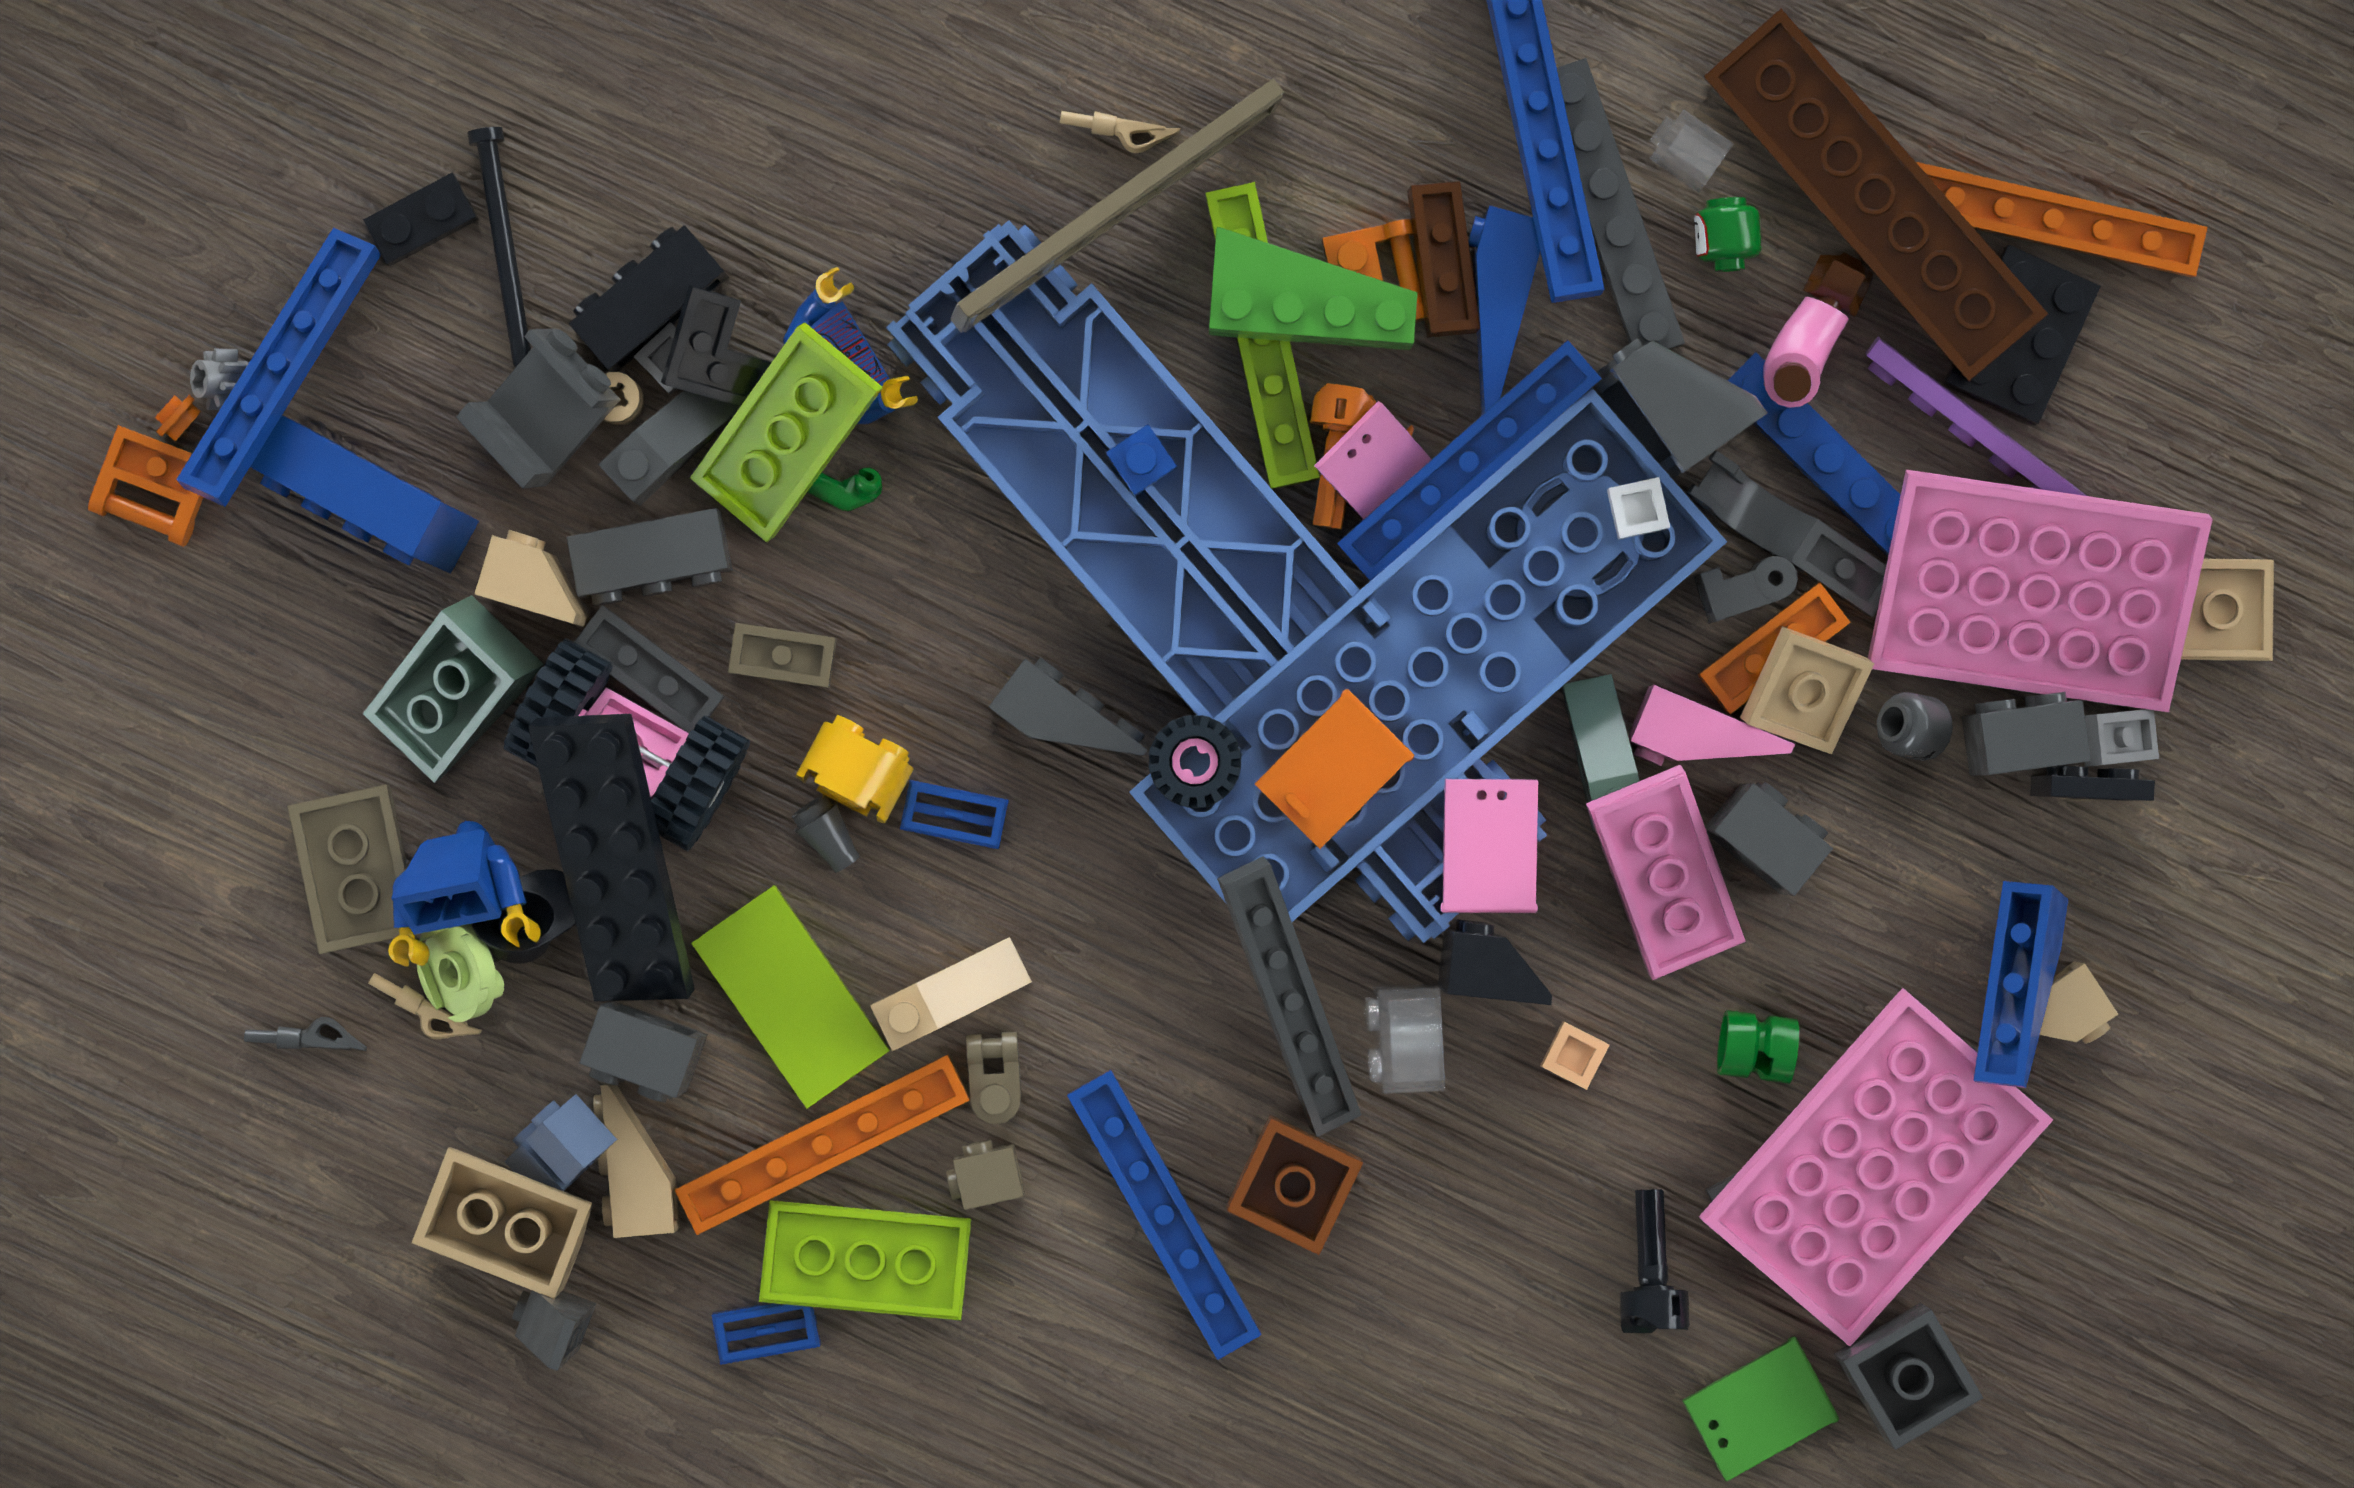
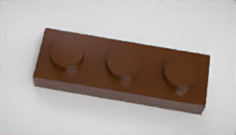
M1458 181L1411 185L1407 193L1427 338L1477 333L1480 329L1461 183Z

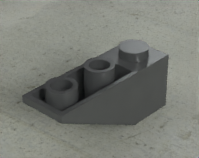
M1041 657L1034 665L1027 659H1024L989 706L991 710L1031 739L1144 756L1147 752V749L1140 744L1145 737L1143 733L1123 718H1120L1116 725L1099 714L1105 705L1081 687L1074 695L1061 686L1059 682L1064 675Z

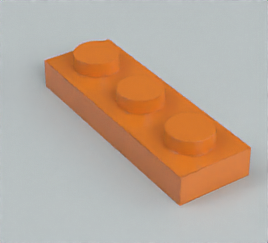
M1819 582L1697 675L1727 715H1730L1748 701L1782 626L1826 642L1851 622Z

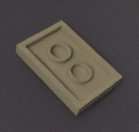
M390 784L288 805L318 953H329L389 940L398 936L399 928H394L393 901L391 899L393 895L392 887L396 878L408 866Z

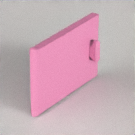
M1378 401L1314 467L1353 510L1364 519L1425 466L1431 458L1384 404Z
M1445 779L1443 902L1440 906L1441 912L1536 913L1538 911L1536 904L1537 779Z

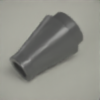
M826 795L812 800L792 815V819L797 825L794 831L831 866L835 873L845 869L860 857L853 845L837 802L830 803Z

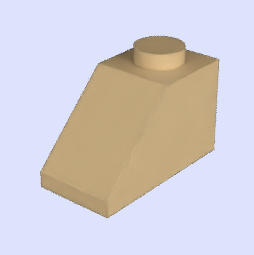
M2073 962L2055 974L2040 1035L2072 1042H2078L2082 1039L2084 1044H2087L2101 1037L2111 1028L2107 1022L2117 1016L2118 1013L2085 963Z

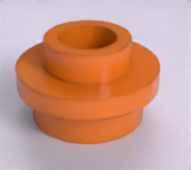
M189 394L184 401H181L174 395L155 417L162 424L156 433L161 437L167 434L172 440L176 441L202 412L192 403L195 398Z

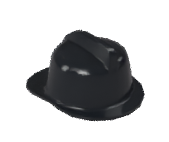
M555 869L536 870L520 877L526 899V904L522 905L523 914L536 922L541 930L540 938L537 942L528 938L524 926L517 933V939L520 944L519 948L503 937L501 924L508 916L507 910H502L500 918L472 923V928L477 937L487 944L494 962L503 960L509 963L525 964L535 961L546 952L553 939L565 933L576 924L563 871Z

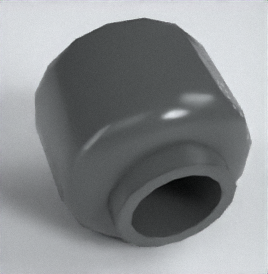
M1911 692L1894 694L1885 702L1877 718V734L1882 747L1892 755L1919 761L1934 759L1940 755L1950 742L1953 730L1952 716L1948 707L1941 700Z

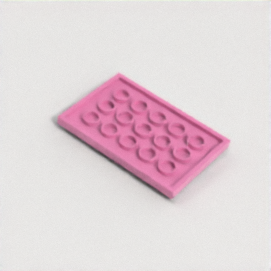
M1906 470L1868 659L1874 663L1872 669L2038 694L2066 692V698L2169 713L2213 519L2209 514Z
M1902 988L1699 1217L1834 1334L1851 1346L2048 1127L2053 1119L2017 1087L1975 1082L1974 1074L1978 1053L1909 992Z

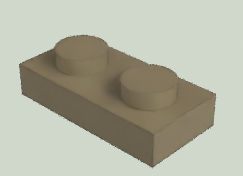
M735 623L728 673L830 688L837 638Z

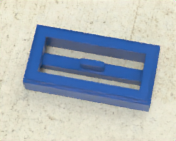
M909 780L900 829L999 849L1009 800ZM921 792L996 807L995 817L916 802L917 794ZM914 812L993 827L991 837L913 822Z
M765 1303L715 1312L711 1315L720 1365L821 1346L814 1307ZM803 1309L804 1317L725 1331L724 1323ZM802 1328L807 1330L808 1337L732 1351H729L728 1342Z

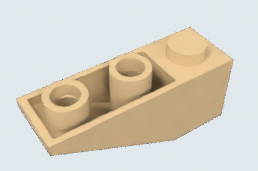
M605 1083L600 1086L601 1094L594 1095V1114L617 1140L598 1158L600 1175H608L610 1195L602 1197L604 1225L612 1226L613 1238L675 1233L680 1228L678 1197L674 1191L677 1188L676 1177L618 1086Z

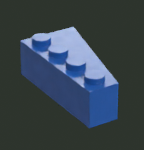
M284 415L281 416L250 466L264 475L260 482L263 486L286 498L291 490L305 497L300 505L301 507L326 520L329 519L331 513L338 515L346 520L341 529L367 543L370 542L373 535L387 543L383 549L384 553L409 566L413 559L416 558L451 574L479 523V520L441 502L440 499L402 479H398L396 475L362 457L356 456L352 451Z

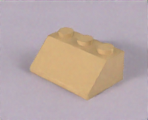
M449 1147L412 1243L555 1299L565 1288L582 1245L592 1202Z

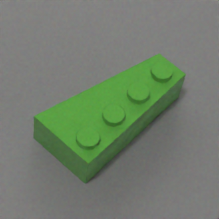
M1217 227L1208 335L1411 350L1414 344L1418 292Z

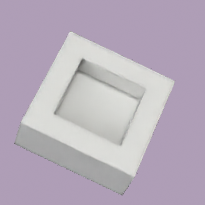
M1659 477L1607 489L1618 540L1670 528Z

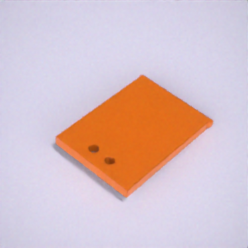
M1345 689L1341 693V697L1273 764L1255 785L1321 849L1406 762L1412 761L1415 755L1349 689Z

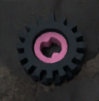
M1203 715L1183 716L1169 722L1155 736L1149 751V772L1156 788L1170 801L1190 808L1206 807L1223 799L1235 786L1241 770L1240 748L1234 735L1221 722ZM1193 746L1197 747L1200 754L1208 753L1210 756L1209 769L1203 775L1196 777L1193 776L1191 769L1182 770L1180 766L1182 753L1187 748Z

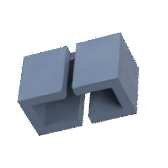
M575 1094L561 1107L553 1100L531 1120L532 1123L512 1140L518 1148L507 1158L505 1163L515 1173L564 1191L617 1139Z

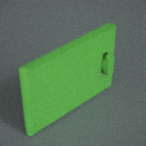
M1796 1337L1789 1338L1782 1345L1682 1400L1726 1482L1825 1426L1839 1421V1416Z

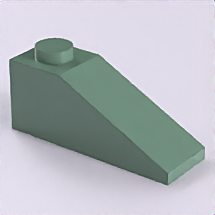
M1612 674L1564 684L1562 691L1586 803L1639 782L1638 771ZM1589 814L1592 832H1596Z

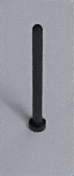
M485 127L468 131L467 135L469 145L477 146L512 362L516 368L529 353L531 346L530 342L524 337L528 332L497 145V143L504 141L502 127Z

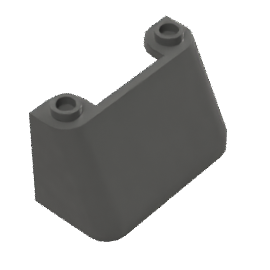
M1639 338L1612 356L1614 360L1597 371L1602 380L1593 387L1596 393L1672 479L1680 473L1687 471L1767 414V411L1755 395L1654 341L1643 346Z

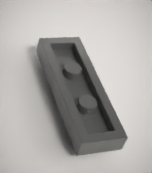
M604 605L599 608L574 641V643L612 663L613 668L610 675L687 733L694 730L696 723L704 715L710 718L725 698L723 694Z

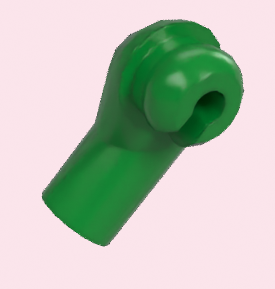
M870 467L860 469L858 474L843 481H838L821 473L807 493L847 512L874 502L881 494L882 478L877 470Z

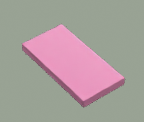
M1681 765L1586 803L1645 967L1652 980L1746 942L1686 772Z

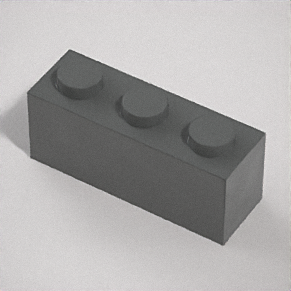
M717 508L566 537L577 596L583 599L591 598L593 606L623 601L621 592L640 588L643 597L668 593L672 591V582L691 579L692 587L711 585L722 582L721 573L733 571L722 512Z

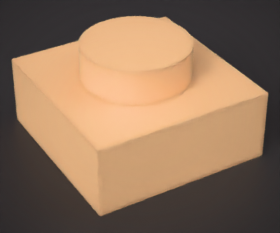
M1562 1021L1540 1066L1587 1090L1609 1044Z

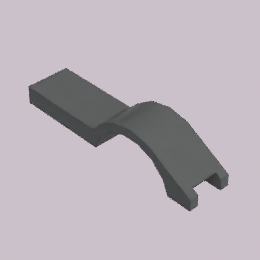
M1713 451L1709 457V460L1713 463L1699 486L1691 485L1687 494L1718 520L1745 539L1774 556L1786 558L1797 570L1815 582H1820L1824 588L1864 615L1873 617L1878 610L1886 565L1819 519L1809 516L1778 499L1751 480L1735 462L1720 452Z

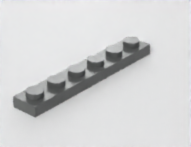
M1587 58L1557 67L1595 247L1628 342L1631 343L1639 338L1643 346L1654 341L1669 350L1682 346L1685 342Z
M1262 856L1218 877L1217 880L1308 1126L1315 1136L1319 1137L1362 1114L1272 866Z

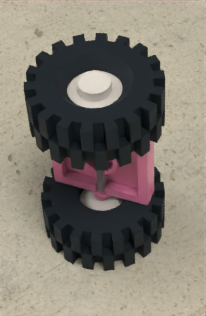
M567 638L564 639L563 643L560 642L555 652H552L547 658L545 666L541 667L533 685L527 690L526 697L523 703L519 705L515 713L516 717L509 726V733L504 740V750L538 768L528 728L536 718L632 714L659 836L689 851L701 837L704 828H707L713 814L718 810L723 797L732 785V781L741 767L740 764L747 754L750 740L705 715L696 723L694 730L687 733L607 687L603 689L609 681V674L613 668L612 663Z

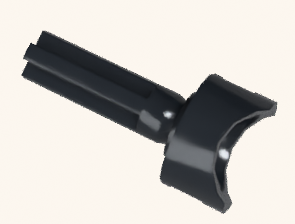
M1662 1189L1635 1190L1638 1245L1637 1269L1640 1286L1634 1287L1633 1291L1619 1293L1621 1329L1623 1333L1642 1334L1653 1333L1657 1328L1688 1330L1690 1325L1688 1291L1674 1290V1286H1667L1668 1266L1666 1258L1664 1191Z

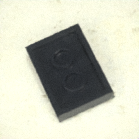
M2007 245L2000 259L2046 310L2048 315L1970 382L1952 363L1943 384L2030 424L2037 425L2042 418L2101 286L2016 247Z

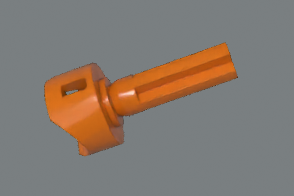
M1326 383L1314 396L1310 423L1323 426V430L1329 431L1326 437L1324 455L1377 403L1373 396L1368 395L1363 388ZM1320 474L1312 525L1342 530L1346 501Z

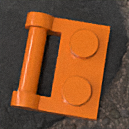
M1411 219L1397 220L1380 226L1322 238L1327 263L1383 281L1375 244L1390 241L1399 286L1418 292L1415 323L1425 321L1420 283L1409 237L1413 235Z
M118 425L90 496L88 510L101 516L110 513L168 536L169 542L182 547L186 546L193 533L195 519L204 498L184 489L176 480L192 453ZM118 480L179 502L180 505L175 517L116 495L115 488Z

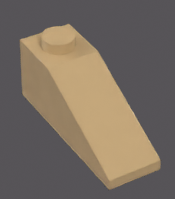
M1008 937L873 1003L870 1007L891 1050L894 1051L1032 981L1011 938Z

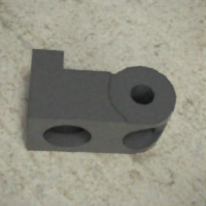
M1779 556L1765 558L1755 563L1749 572L1723 580L1719 567L1693 576L1709 624L1782 600L1791 595L1798 581L1794 565L1786 558Z

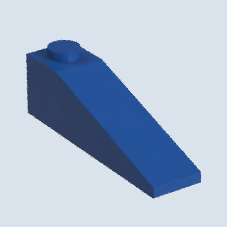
M1494 206L1488 207L1484 218L1475 216L1468 239L1469 246L1476 248L1473 258V277L1480 329L1477 332L1481 415L1500 400L1540 254L1533 217Z
M2003 881L1974 1081L1977 1083L2027 1087L2061 952L2068 898L2053 885Z

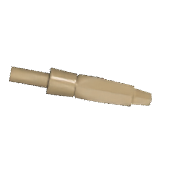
M1061 111L1060 117L1061 124L1092 129L1091 134L1118 136L1124 148L1132 153L1144 152L1181 132V128H1166L1161 125L1117 118V116L1096 111L1094 116ZM1137 133H1148L1150 137L1154 138L1149 142L1136 145L1132 142L1131 136Z
M376 973L373 974L368 983L396 999L395 1005L413 1014H417L420 1018L423 1033L431 1039L476 1035L482 1031L481 1029L469 1026L465 1021L454 1022L448 1019L453 1014L443 1008L436 1010L430 1001L425 999V996L407 985L401 988ZM436 1019L448 1022L449 1027L453 1030L447 1032L435 1031L431 1028V1021Z

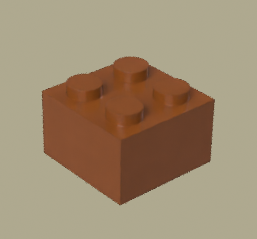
M1270 1114L1226 1204L1227 1211L1320 1255L1363 1165V1161L1360 1157Z

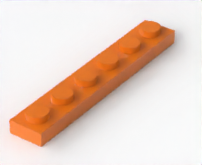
M1916 162L1976 230L2191 278L2197 275L2208 228L2206 226Z
M949 1054L676 1188L674 1191L696 1235H699L970 1101V1097Z

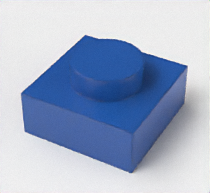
M1149 424L1106 452L1107 457L1134 496H1137L1177 469V465Z

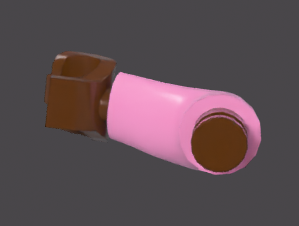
M1845 252L1841 255H1820L1803 291L1818 299L1811 297L1803 299L1783 326L1768 353L1763 366L1764 386L1769 397L1778 405L1788 408L1801 407L1810 402L1817 394L1824 365L1849 320L1840 310L1855 317L1872 283L1873 274L1870 270L1862 266V261Z

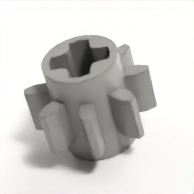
M214 348V351H204V360H197L192 366L190 374L192 392L197 398H207V410L221 409L249 364L247 361H237V349Z

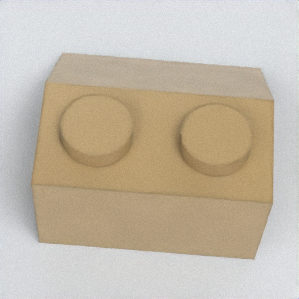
M512 530L508 531L506 539L492 535L475 595L586 627L590 618L557 556L543 551L546 544L545 541Z

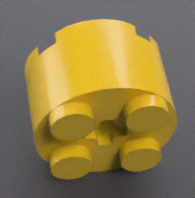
M837 715L833 723H823L795 776L803 783H806L811 775L815 778L814 782L819 785L816 791L866 817L871 808L878 810L876 815L877 821L886 823L914 770L908 764L910 759L908 757L909 752L882 738L878 746L864 738L865 734L862 733L864 728L847 718Z

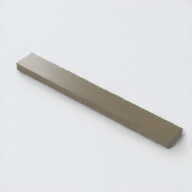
M1274 78L959 301L950 320L961 333L963 331L966 333L1274 113L1283 98L1284 91Z

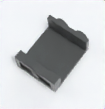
M530 329L524 337L533 348L490 399L484 402H468L456 416L463 426L522 489L547 486L621 400L609 388L611 385L609 378L597 367L587 364L575 352L577 350L576 343L559 329Z

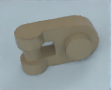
M1002 1032V1038L982 1039V1034L966 1035L972 1109L978 1118L986 1123L1000 1124L1007 1122L1015 1116L1021 1103L1017 1032ZM1003 1058L1004 1072L985 1073L984 1059Z

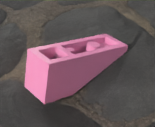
M1656 685L1648 687L1628 734L1630 744L1637 747L1634 756L1661 767L1665 759L1685 761L1790 754L1795 746L1792 742Z

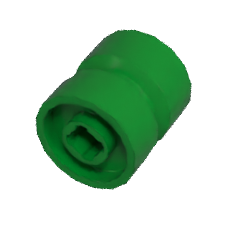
M1726 1010L1719 1033L1717 1073L1719 1075L1748 1078L1754 1071L1758 1073L1761 1080L1790 1084L1795 1072L1799 1048L1798 1019L1768 1015L1763 1022H1759L1754 1013Z

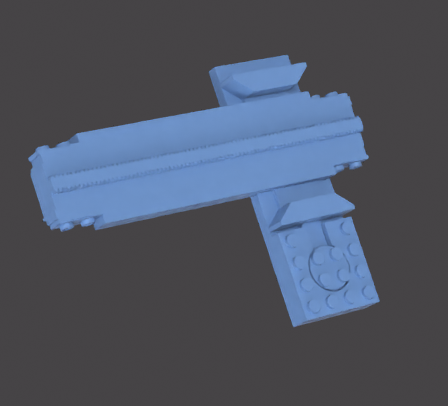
M1010 220L1002 227L998 224L991 231L988 230L983 235V241L908 305L910 309L897 323L893 320L886 327L893 336V339L887 345L906 367L915 362L927 377L920 383L939 405L948 399L952 405L938 416L943 426L1196 715L1207 716L1221 722L1237 740L1241 753L1239 778L1230 793L1215 804L1200 808L1180 806L1164 797L1153 783L1151 774L1146 776L1129 793L1225 903L1226 901L1217 878L1264 856L1272 866L1291 922H1293L1356 867L1361 872V875L1355 879L1356 883L1374 903L1383 897L1395 911L1388 919L1407 941L1415 935L1423 943L1430 937L1435 939L1450 927L1448 922L1459 914L1443 913L1440 909L1443 902L1445 779H1510L1493 759L1486 765L1480 758L1727 543L1726 539L1596 391L1591 388L1360 590L1092 283L1075 296L1072 290L1078 286L1077 283L1059 265L966 333L964 331L961 333L950 320L956 304L1041 244L1039 239L1026 225L1017 230ZM1149 424L1177 465V469L1137 496H1134L1107 457L1106 452ZM1659 477L1670 528L1618 540L1607 489ZM1345 689H1349L1415 756L1412 761L1406 762L1319 849L1255 783L1341 697V693ZM1193 746L1187 748L1182 753L1180 766L1182 770L1191 769L1194 777L1201 776L1209 769L1210 756L1208 753L1200 754L1197 747ZM1539 811L1537 842H1540L1547 836L1540 827L1546 822V819Z

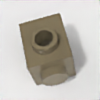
M989 1139L963 1145V1155L955 1156L953 1159L954 1169L946 1170L952 1200L961 1199L964 1210L1024 1197L1025 1194L1014 1143L993 1148L992 1141Z

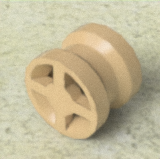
M620 372L605 373L611 381L609 388L621 400L605 417L604 421L613 425H626L635 421L644 407V394L640 385L626 374Z

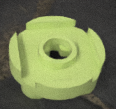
M472 924L422 933L420 941L426 940L425 944L429 948L430 956L424 966L417 965V972L424 993L436 1010L445 1007L453 1014L448 1019L454 1022H464L482 1016L489 1011L493 1000L503 995L504 981L501 974L495 969L487 944L477 937Z

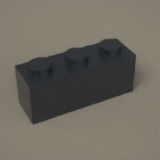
M685 225L678 231L674 227H670L661 233L651 243L650 247L653 252L639 264L635 260L625 264L613 275L612 281L615 284L601 296L596 292L589 295L573 310L577 317L569 325L610 372H619L669 322L674 325L679 321L689 285L714 291L729 278Z

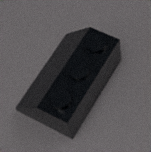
M1457 919L1456 929L1447 928L1443 932L1438 988L1450 995L1551 1005L1552 994L1508 939L1494 933L1495 925L1488 924L1487 922Z

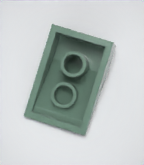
M471 595L441 610L364 711L363 715L426 776L436 783L511 706L544 664Z

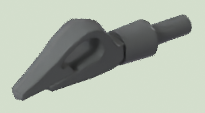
M329 1017L317 1018L305 1030L279 1026L277 1031L246 1029L244 1033L245 1042L276 1044L277 1049L319 1048L351 1050L353 1048L367 1052V1047L348 1033L337 1021ZM326 1025L338 1031L342 1037H337L333 1040L321 1036L319 1032Z

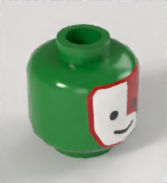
M1726 197L1710 199L1706 201V208L1696 213L1694 218L1696 253L1700 260L1714 263L1715 272L1745 270V260L1753 259L1761 253L1760 215L1755 207L1746 205V198Z

